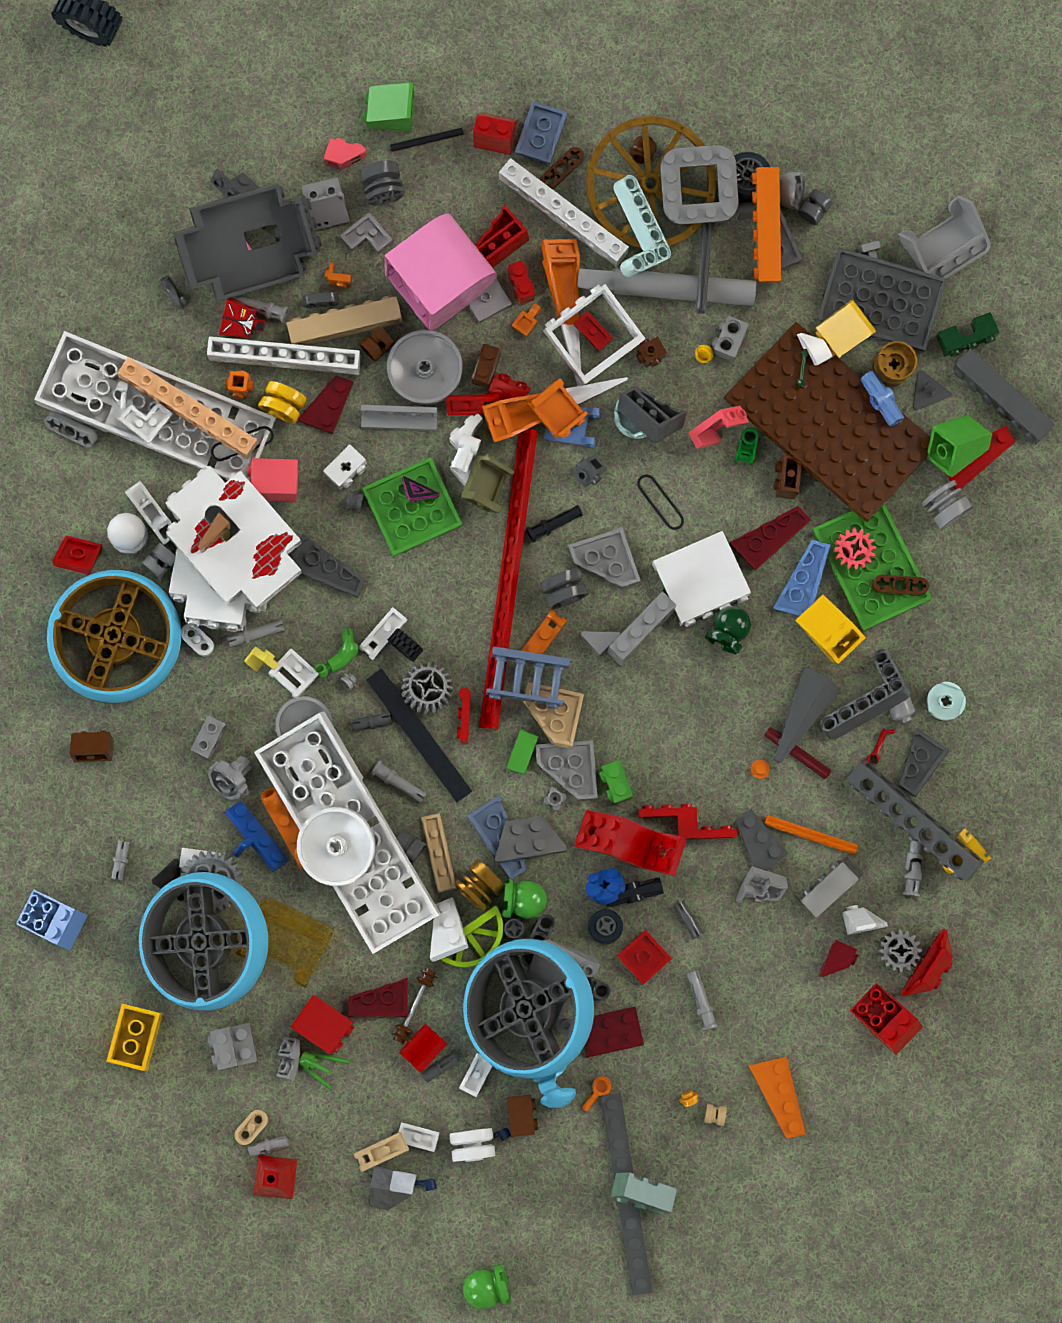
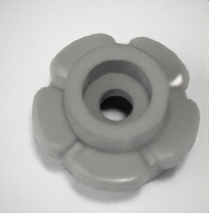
M344 673L343 677L339 679L341 685L347 691L356 688L355 683H357V680L352 674Z

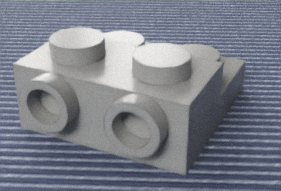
M250 1023L210 1031L211 1036L207 1037L210 1048H214L215 1055L211 1056L214 1067H218V1070L258 1062Z

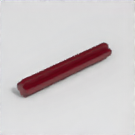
M769 727L764 734L767 739L779 746L778 741L782 738V734L772 727ZM797 745L790 751L789 754L823 779L830 775L831 769Z

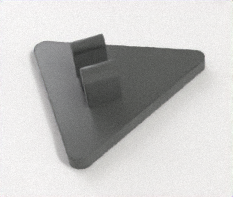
M918 371L914 410L952 396L949 390L924 371Z

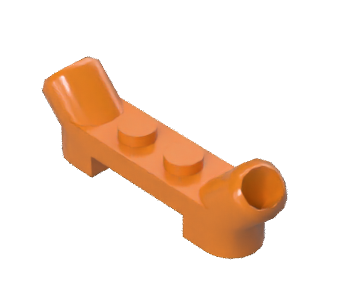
M275 788L266 789L261 794V800L298 867L304 870L297 853V839L300 829Z

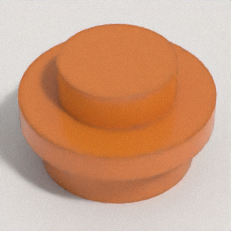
M756 760L751 765V774L757 779H763L768 776L770 766L764 760Z

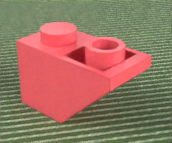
M330 138L324 156L325 165L343 170L366 158V148L358 143L349 144L340 138Z

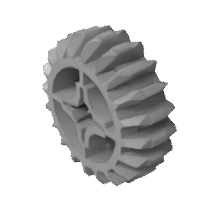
M429 662L426 663V667L419 663V669L413 666L412 672L407 671V677H403L402 680L405 683L401 685V689L405 690L402 692V696L407 697L405 703L412 702L410 708L413 709L417 706L418 713L421 712V708L425 709V714H428L429 709H431L432 713H435L436 707L442 710V704L448 705L447 699L452 697V694L449 693L453 691V687L449 686L452 684V679H447L449 673L442 674L444 671L443 667L437 670V664H434L432 668ZM428 675L425 680H415L419 676ZM434 677L440 681L443 690L434 684ZM429 681H430V685H429L430 688L428 689V691H427L426 694L424 695V692H425L424 688L426 687V685H428V683H429ZM412 687H415V690L421 693L420 699L414 695ZM429 696H440L436 700L426 701Z

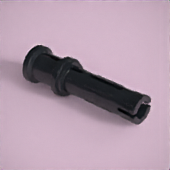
M576 505L551 519H542L540 523L532 527H526V531L534 543L536 539L544 535L549 536L552 533L551 531L582 517L583 514L580 507Z

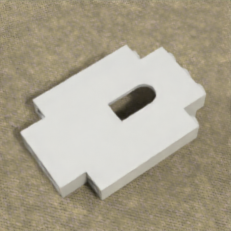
M209 507L205 512V518L209 523H212L220 513L230 523L231 538L240 531L220 507ZM177 548L169 595L175 602L183 603L187 601L184 619L188 625L193 627L204 625L210 629L226 628L228 631L237 632L246 629V609L254 613L266 612L267 603L257 610L243 593L227 605Z

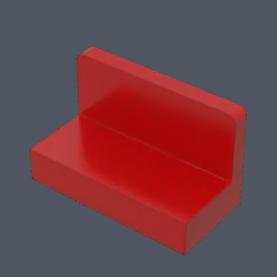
M424 1024L399 1053L421 1073L444 1049L447 1043L427 1024Z

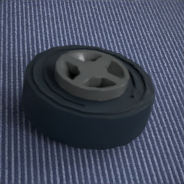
M601 909L591 916L588 930L595 941L601 944H610L621 936L623 922L617 912L611 909Z

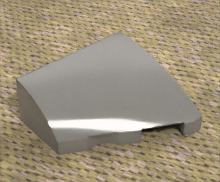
M752 866L739 889L736 902L742 903L743 898L753 897L755 902H762L764 900L779 901L788 889L787 878Z

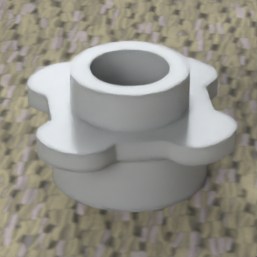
M555 787L550 788V793L544 797V803L551 805L554 810H559L561 803L566 800V794L560 793Z

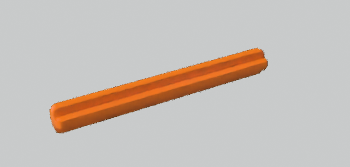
M770 815L765 819L766 826L853 855L857 852V844Z

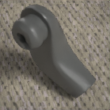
M169 276L160 279L167 295L179 309L188 304L187 297L185 295L180 297L175 284Z

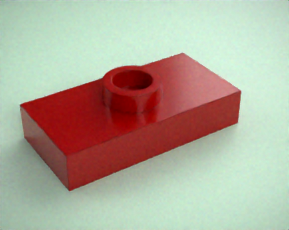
M588 311L573 324L598 352L613 340V337Z

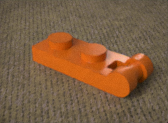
M552 609L521 651L543 654L568 620L564 617L560 618L556 615L557 612ZM551 620L557 624L554 629L549 626Z

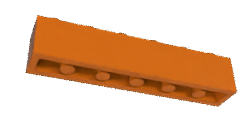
M779 167L756 168L755 173H752V184H755V192H752V203H756V211H753L752 215L753 222H756V229L753 230V241H756L757 248L753 249V259L757 260V267H754V279H757V283H780Z

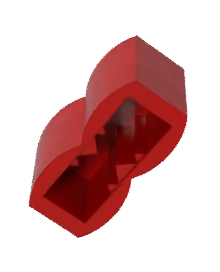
M521 260L509 264L508 277L512 286L515 287V296L518 302L523 305L534 301V285L528 278L526 265Z

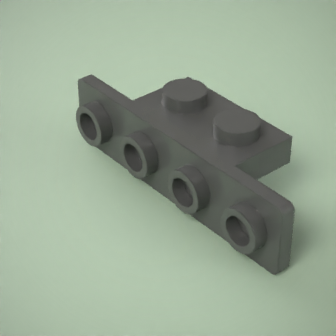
M216 169L211 178V183L226 197L260 188L244 173L230 180L219 169Z

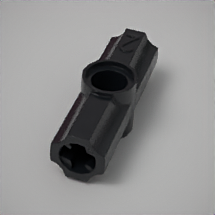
M660 877L625 884L626 887L623 894L621 891L618 899L606 904L608 908L624 903L631 904L636 901H643L644 898L664 894Z

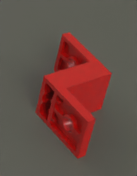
M586 810L574 846L608 855L636 868L675 876L687 839L656 832L624 817Z

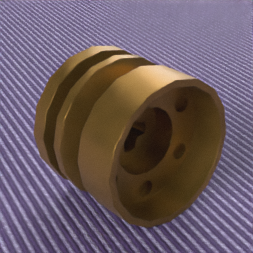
M901 341L887 343L875 355L872 361V370L876 371L883 384L889 387L901 385L913 374L917 367L915 351L910 345ZM892 363V365L896 366V368L893 369V367L889 366V364Z
M477 859L469 867L474 876L470 878L462 874L461 876L467 883L464 885L460 880H457L455 884L458 886L460 893L471 904L484 911L487 906L482 900L485 899L491 904L492 900L488 893L492 892L499 896L505 889V884L485 864Z

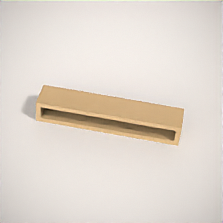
M385 296L379 301L368 300L358 306L351 304L346 306L345 309H330L324 314L313 313L307 318L301 319L297 317L286 323L291 344L306 346L373 330L378 326L386 327L403 322L397 296Z

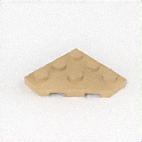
M531 682L527 683L526 695H531L533 685ZM540 685L539 697L550 698L552 687ZM559 689L558 700H564L562 707L558 706V709L548 708L547 704L523 701L553 745L572 749L584 694Z

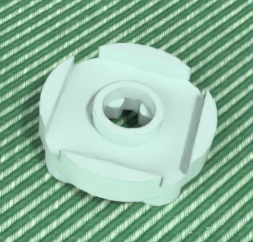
M942 682L929 691L926 699L927 709L939 720H953L963 712L966 698L958 685L952 682ZM949 697L948 700L951 702V705L947 704V706H944L941 698Z

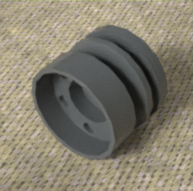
M378 161L368 164L360 170L362 184L367 186L364 189V193L369 205L395 202L405 195L402 181L398 179L400 171L396 161Z

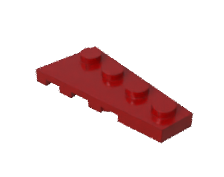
M1007 426L992 432L989 450L952 477L947 475L950 482L956 481L955 490L958 488L962 489L1015 443Z

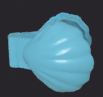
M566 1067L549 1076L532 1079L534 1082H539L540 1092L544 1094L540 1099L542 1105L554 1109L562 1108L570 1104L575 1098V1089L560 1088L556 1084V1077L562 1074Z

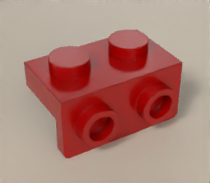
M500 373L493 377L487 394L498 393L500 401L527 396L531 391V387H528V384L523 381H514L510 379L509 375Z

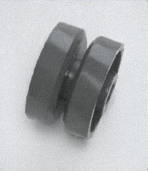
M578 568L560 572L540 583L543 593L550 594L546 599L549 609H558L588 596L589 593L586 585L578 584L582 580V575Z

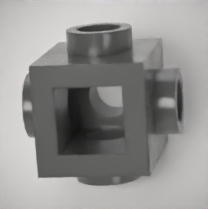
M594 454L587 459L579 461L576 464L577 469L572 474L584 487L590 484L594 486L602 479L600 476L607 467Z

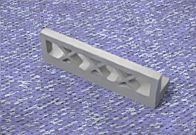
M361 405V428L437 431V407Z

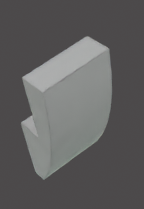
M284 1037L278 1052V1056L283 1059L279 1065L276 1077L294 1081L300 1058V1040Z

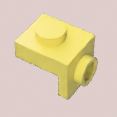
M256 646L244 660L256 672L263 664H266L273 670L279 665L273 660L275 656L268 650L263 652Z

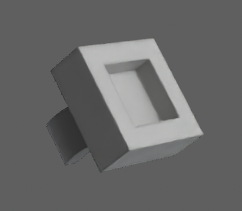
M878 240L859 246V253H866L867 256L877 258L875 250L881 248L880 242Z

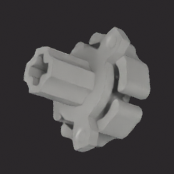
M239 756L231 764L221 760L220 762H215L208 769L207 774L211 785L217 792L222 790L224 798L233 800L250 794L247 789L248 786L245 784L246 780L243 777L252 768L251 762L247 758Z

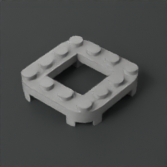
M720 145L676 148L665 154L660 165L663 212L669 221L676 225L725 222L735 214L738 208L736 160L729 148ZM716 165L719 202L682 205L680 168Z

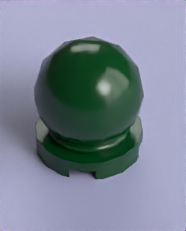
M727 606L721 609L715 616L714 630H708L705 639L713 645L715 642L723 645L722 650L735 655L739 654L742 649L739 642L745 640L752 625L748 613L738 606Z

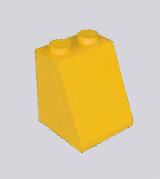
M852 299L817 325L818 331L815 333L820 339L826 340L829 344L828 348L832 356L837 355L839 358L875 333L876 330Z

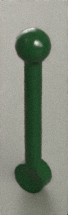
M807 350L801 352L802 364L800 379L797 382L798 387L805 385L803 378L806 357L808 356Z

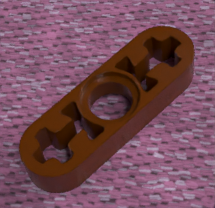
M578 147L570 148L541 176L540 181L545 184L546 178L549 180L553 177V173H551L553 171L556 176L552 180V185L547 184V186L554 190L582 163L583 151ZM572 153H573V154H577V153H578V154H579V155H578V158H579V159H578V160H577L576 158L573 159V160L571 161V165H573V166H570V164H569L568 162H569V161L571 160V158H572ZM565 165L567 171L561 174L557 171V167Z
M879 575L874 579L872 587L875 592L880 594L922 596L928 591L929 583L923 577ZM883 580V583L889 584L890 580H893L891 584L892 590H889L890 586L887 585L880 589V586L876 583ZM902 580L905 582L906 588L898 590L895 583ZM909 581H912L911 585H917L918 582H921V585L925 586V588L918 591L917 587H912L911 591H908L910 587Z

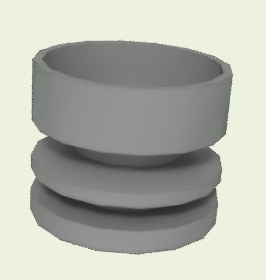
M955 480L936 488L921 503L924 507L933 504L927 510L928 513L939 512L933 520L940 530L946 528L973 508L967 497L956 498L962 491L961 488L953 492L951 491L957 485Z

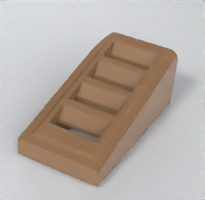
M220 513L216 516L198 545L199 550L203 553L231 527L230 523Z

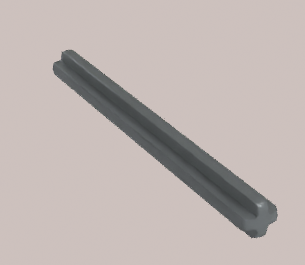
M703 223L696 299V313L698 314L706 313L712 223Z

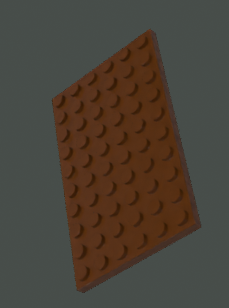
M795 322L734 385L723 399L732 407L741 406L746 412L747 419L784 452L791 455L807 472L867 523L929 455L927 451L930 436L904 414L902 421L889 427L881 412L872 406L870 395L861 382V377L836 355L814 366L808 353L803 378L805 385L798 387L797 382L800 379L802 364L801 352L807 349H803L797 334L812 335Z

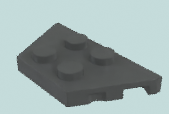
M543 815L505 821L494 863L566 852L567 847Z

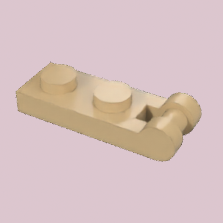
M399 1132L353 1155L355 1160L358 1159L359 1169L363 1172L408 1151L409 1148L402 1132ZM366 1154L368 1155L370 1162H367L365 1158Z

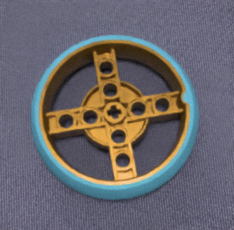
M123 570L100 571L75 582L58 599L50 615L47 627L48 652L57 674L75 692L99 702H127L140 698L154 690L170 674L178 658L181 646L179 616L166 592L150 579L137 573ZM121 585L114 608L105 609L97 613L93 618L71 612L75 604L88 593L106 586ZM141 592L145 593L156 603L164 617L166 643L143 636L141 624L133 615ZM127 596H131V603L127 605L123 604V599ZM124 614L125 620L120 623L117 622V616ZM82 620V626L74 628L75 621ZM100 626V632L92 634L93 627ZM63 629L85 636L87 647L95 657L87 681L82 679L66 660L62 644ZM116 632L118 637L117 639L114 638V640H112L110 635ZM131 638H136V645L129 647L128 641ZM149 644H154V651L147 653L146 647ZM106 650H112L110 658H103V653ZM136 654L158 661L153 670L139 681L123 687L106 688L116 664L127 662ZM105 668V674L98 677L96 674L97 670Z

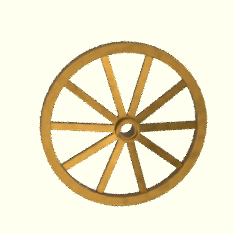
M644 116L628 120L607 133L591 155L586 172V193L590 208L599 224L624 244L641 248L637 239L626 235L631 226L628 219L620 232L602 213L601 209L619 200L615 196L598 204L594 190V175L617 180L627 175L596 168L598 159L608 143L611 142L640 177L636 179L645 198L648 195L649 206L658 223L654 194L663 202L662 192L659 190L662 189L661 176L658 177L663 157L670 150H673L681 134L695 147L705 146L692 130L677 121L657 116ZM641 125L645 173L615 139L621 132ZM648 125H660L673 129L676 133L652 173ZM714 165L705 166L708 178L707 192L681 187V193L705 197V203H713L716 194V172ZM692 167L680 168V173ZM647 179L653 180V189L646 187L645 182ZM703 223L685 224L687 227L685 231L666 239L668 246L685 240L697 231Z

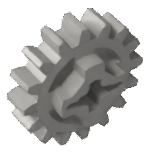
M900 929L897 931V935L894 931H891V937L885 935L884 939L886 942H880L883 949L878 950V952L884 955L880 960H886L887 962L884 966L891 965V971H895L898 968L899 972H903V967L909 971L910 965L915 967L917 965L915 960L921 959L917 955V953L922 952V949H917L920 941L914 942L916 936L909 937V931L902 934ZM896 938L895 945L888 947L889 943ZM905 939L911 944L912 947H909L905 944ZM899 946H901V949L908 950L902 953L901 956L899 953L892 952V950L898 949ZM912 954L911 959L905 963V958ZM888 955H892L896 959V963Z

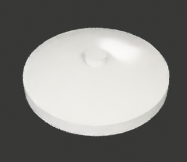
M329 807L314 813L305 821L298 835L297 853L302 867L313 879L330 886H342L356 881L369 869L375 855V838L369 824L358 813L343 807Z

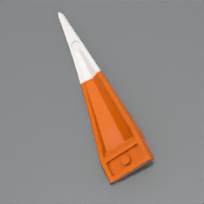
M555 239L540 242L544 258L542 262L558 319L561 317L560 313L567 307L570 309L576 306L575 302L579 299L577 284L580 254L577 239ZM578 311L560 326L568 354L581 370L579 331L573 325L579 319ZM574 374L577 386H582V383Z
M624 377L566 388V390L575 402L579 404L626 381L628 378ZM538 394L500 400L482 406L494 443L513 437L542 422L527 404Z

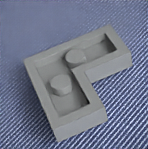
M367 213L340 235V238L351 251L367 240L379 254L393 243L390 236L370 213Z

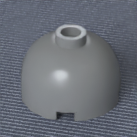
M787 172L779 178L780 204L785 208L799 210L801 207L798 206L800 197L804 200L806 192V180H802V176H805L803 172Z

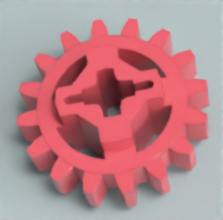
M853 528L851 533L845 530V536L839 535L841 541L836 540L835 545L838 547L834 549V552L839 553L836 556V560H842L841 566L846 563L847 569L854 566V570H857L859 565L864 569L865 562L867 564L872 562L870 558L875 557L872 551L876 550V546L871 545L875 540L868 539L869 533L863 535V529L857 533L856 529ZM855 537V539L851 542L846 541L849 538ZM862 540L865 542L867 548L864 547ZM857 543V552L852 556L853 547ZM843 551L847 553L848 558L844 555ZM858 557H865L860 561H855V559Z

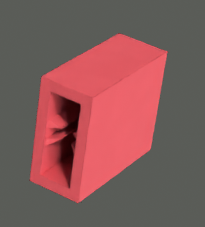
M252 458V465H248V477H251V484L266 501L297 502L298 460Z

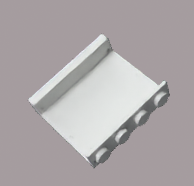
M723 531L654 560L652 563L654 570L660 576L669 598L676 604L675 612L680 620V626L684 624L686 627L696 623V619L703 617V619L709 618L714 615V611L731 606L730 604L737 602L741 604L747 601L748 596L751 594Z

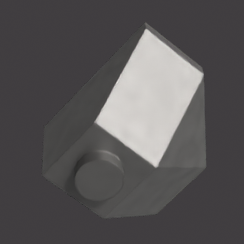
M379 1166L374 1167L370 1185V1206L386 1210L392 1209L413 1195L417 1175Z

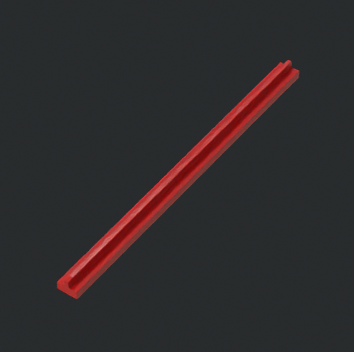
M533 429L525 430L519 433L479 725V728L498 730L502 697L501 700L489 698L490 695H486L487 688L493 689L497 661L492 657L493 647L509 649L538 433V431ZM507 662L504 663V670L500 689L501 691H503L504 689L503 687Z

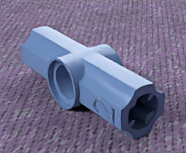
M872 370L862 376L860 380L870 395L872 406L881 412L889 427L902 421L904 416L895 403L893 391L889 387H885L876 371Z

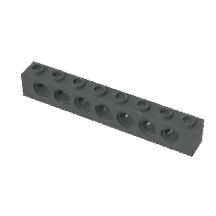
M868 761L860 762L847 780L851 783L850 786L854 790L861 791L869 803H875L883 815L886 817L890 816L898 828L905 829L910 833L909 837L915 842L919 841L924 845V850L939 858V863L953 870V874L959 880H964L965 882L970 880L985 862ZM868 779L873 782L872 789L867 786ZM882 792H886V793H887V795H888V800H887V801H884V800L882 799V797H881ZM897 804L902 806V814L896 811ZM912 817H915L918 821L916 827L911 824ZM926 830H930L932 832V839H928L926 837ZM942 842L947 845V852L941 850L940 845ZM956 855L962 858V865L956 863Z

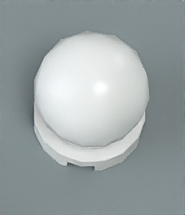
M118 514L108 525V539L120 553L127 555L136 554L147 544L148 530L142 520L134 514Z

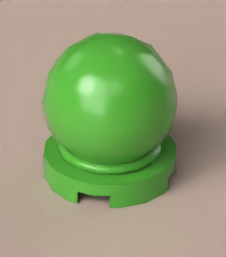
M505 878L503 918H510L511 914L515 913L520 918L531 919L536 918L545 910L548 901L547 894L539 883L526 880L515 885L513 884V879Z
M503 1264L494 1265L493 1272L487 1269H478L466 1278L463 1285V1295L469 1305L476 1309H489L495 1306L499 1300L502 1301L503 1305L511 1304V1295H508L506 1287L508 1281Z

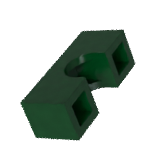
M991 312L973 318L970 323L973 328V334L970 336L960 334L956 325L939 331L936 338L944 357L948 355L955 357L961 353V350H969L970 348L973 350L982 342L989 344L995 341L999 330Z

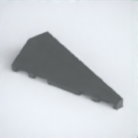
M803 667L801 671V680L797 683V692L794 700L791 701L783 726L785 729L782 738L778 741L777 753L773 757L777 764L782 763L840 692V689L828 677L807 667Z

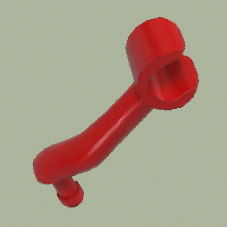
M882 729L873 753L867 757L869 763L870 756H874L876 764L878 763V754L884 743L886 734H894V729Z

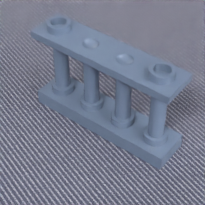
M493 647L492 657L495 658L497 664L493 689L487 688L486 695H490L489 698L501 700V697L547 704V707L552 709H558V706H563L564 700H558L561 673L564 669H568L569 658ZM507 660H513L516 664L512 692L500 690L504 663ZM526 663H532L535 667L531 695L520 694L523 667ZM545 666H551L554 670L550 698L539 697L542 670Z

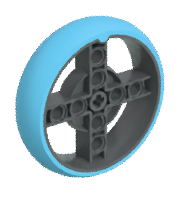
M190 873L165 885L147 906L139 931L140 957L148 978L167 999L188 1009L202 1011L220 1009L242 998L260 977L268 954L266 921L256 900L236 881L215 873ZM212 889L219 891L233 903L242 918L245 929L230 930L226 922L214 914ZM187 891L189 917L181 922L176 934L161 936L163 922L169 908L182 893ZM237 935L240 936V942L237 941ZM220 936L222 937V940H223V941H222V944L220 943V940H219ZM247 947L245 960L239 975L227 989L220 992L218 966L227 959L231 948ZM177 953L184 964L193 968L195 993L184 988L173 977L166 965L163 954ZM206 977L208 979V984L205 983Z
M519 939L496 947L478 963L466 986L463 1014L466 1030L471 1042L478 1053L490 1065L514 1077L533 1079L549 1076L560 1071L579 1055L592 1029L594 1001L592 990L584 971L567 952L545 941ZM534 954L545 958L561 972L564 978L549 986L537 980L528 979L518 955ZM511 968L514 971L513 977L510 974ZM498 970L506 990L500 1001V1012L486 1019L485 995L493 974ZM519 986L522 988L521 995L518 992ZM559 987L562 988V995L558 992ZM543 996L546 997L545 1004L542 1001ZM572 997L573 1022L568 1038L560 1049L550 1027L556 1018L557 1005ZM511 1013L514 1015V1021L511 1020ZM495 1022L498 1023V1029H497V1030H496V1028H495ZM535 1022H537V1024H538V1030H537V1031H536V1029H535V1027H534V1026H535ZM507 1031L517 1036L528 1038L539 1062L524 1063L513 1059L497 1045L494 1038ZM543 1041L547 1044L546 1049L543 1047Z

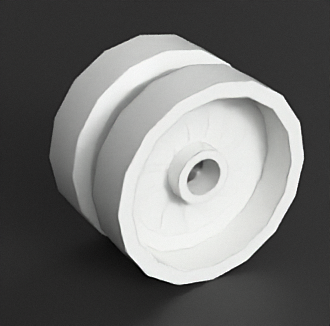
M492 1128L450 1133L452 1145L463 1144V1148L452 1151L453 1162H471L496 1156L494 1145H482V1142L493 1139Z

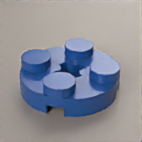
M611 868L590 874L586 891L590 900L604 905L616 901L621 891L622 894L625 891L626 885L618 870Z

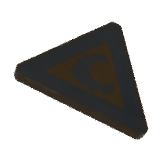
M177 858L173 859L152 879V883L162 889L169 882L179 878L181 875L179 860ZM183 893L177 898V900H184Z

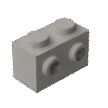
M338 178L303 185L302 191L306 199L313 200L336 194L341 191Z

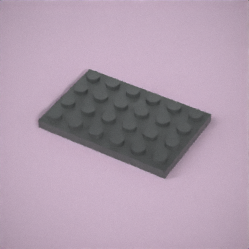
M839 247L817 320L823 322L853 299L875 328L876 332L871 335L872 337L890 342H905L913 349L925 352L947 279Z

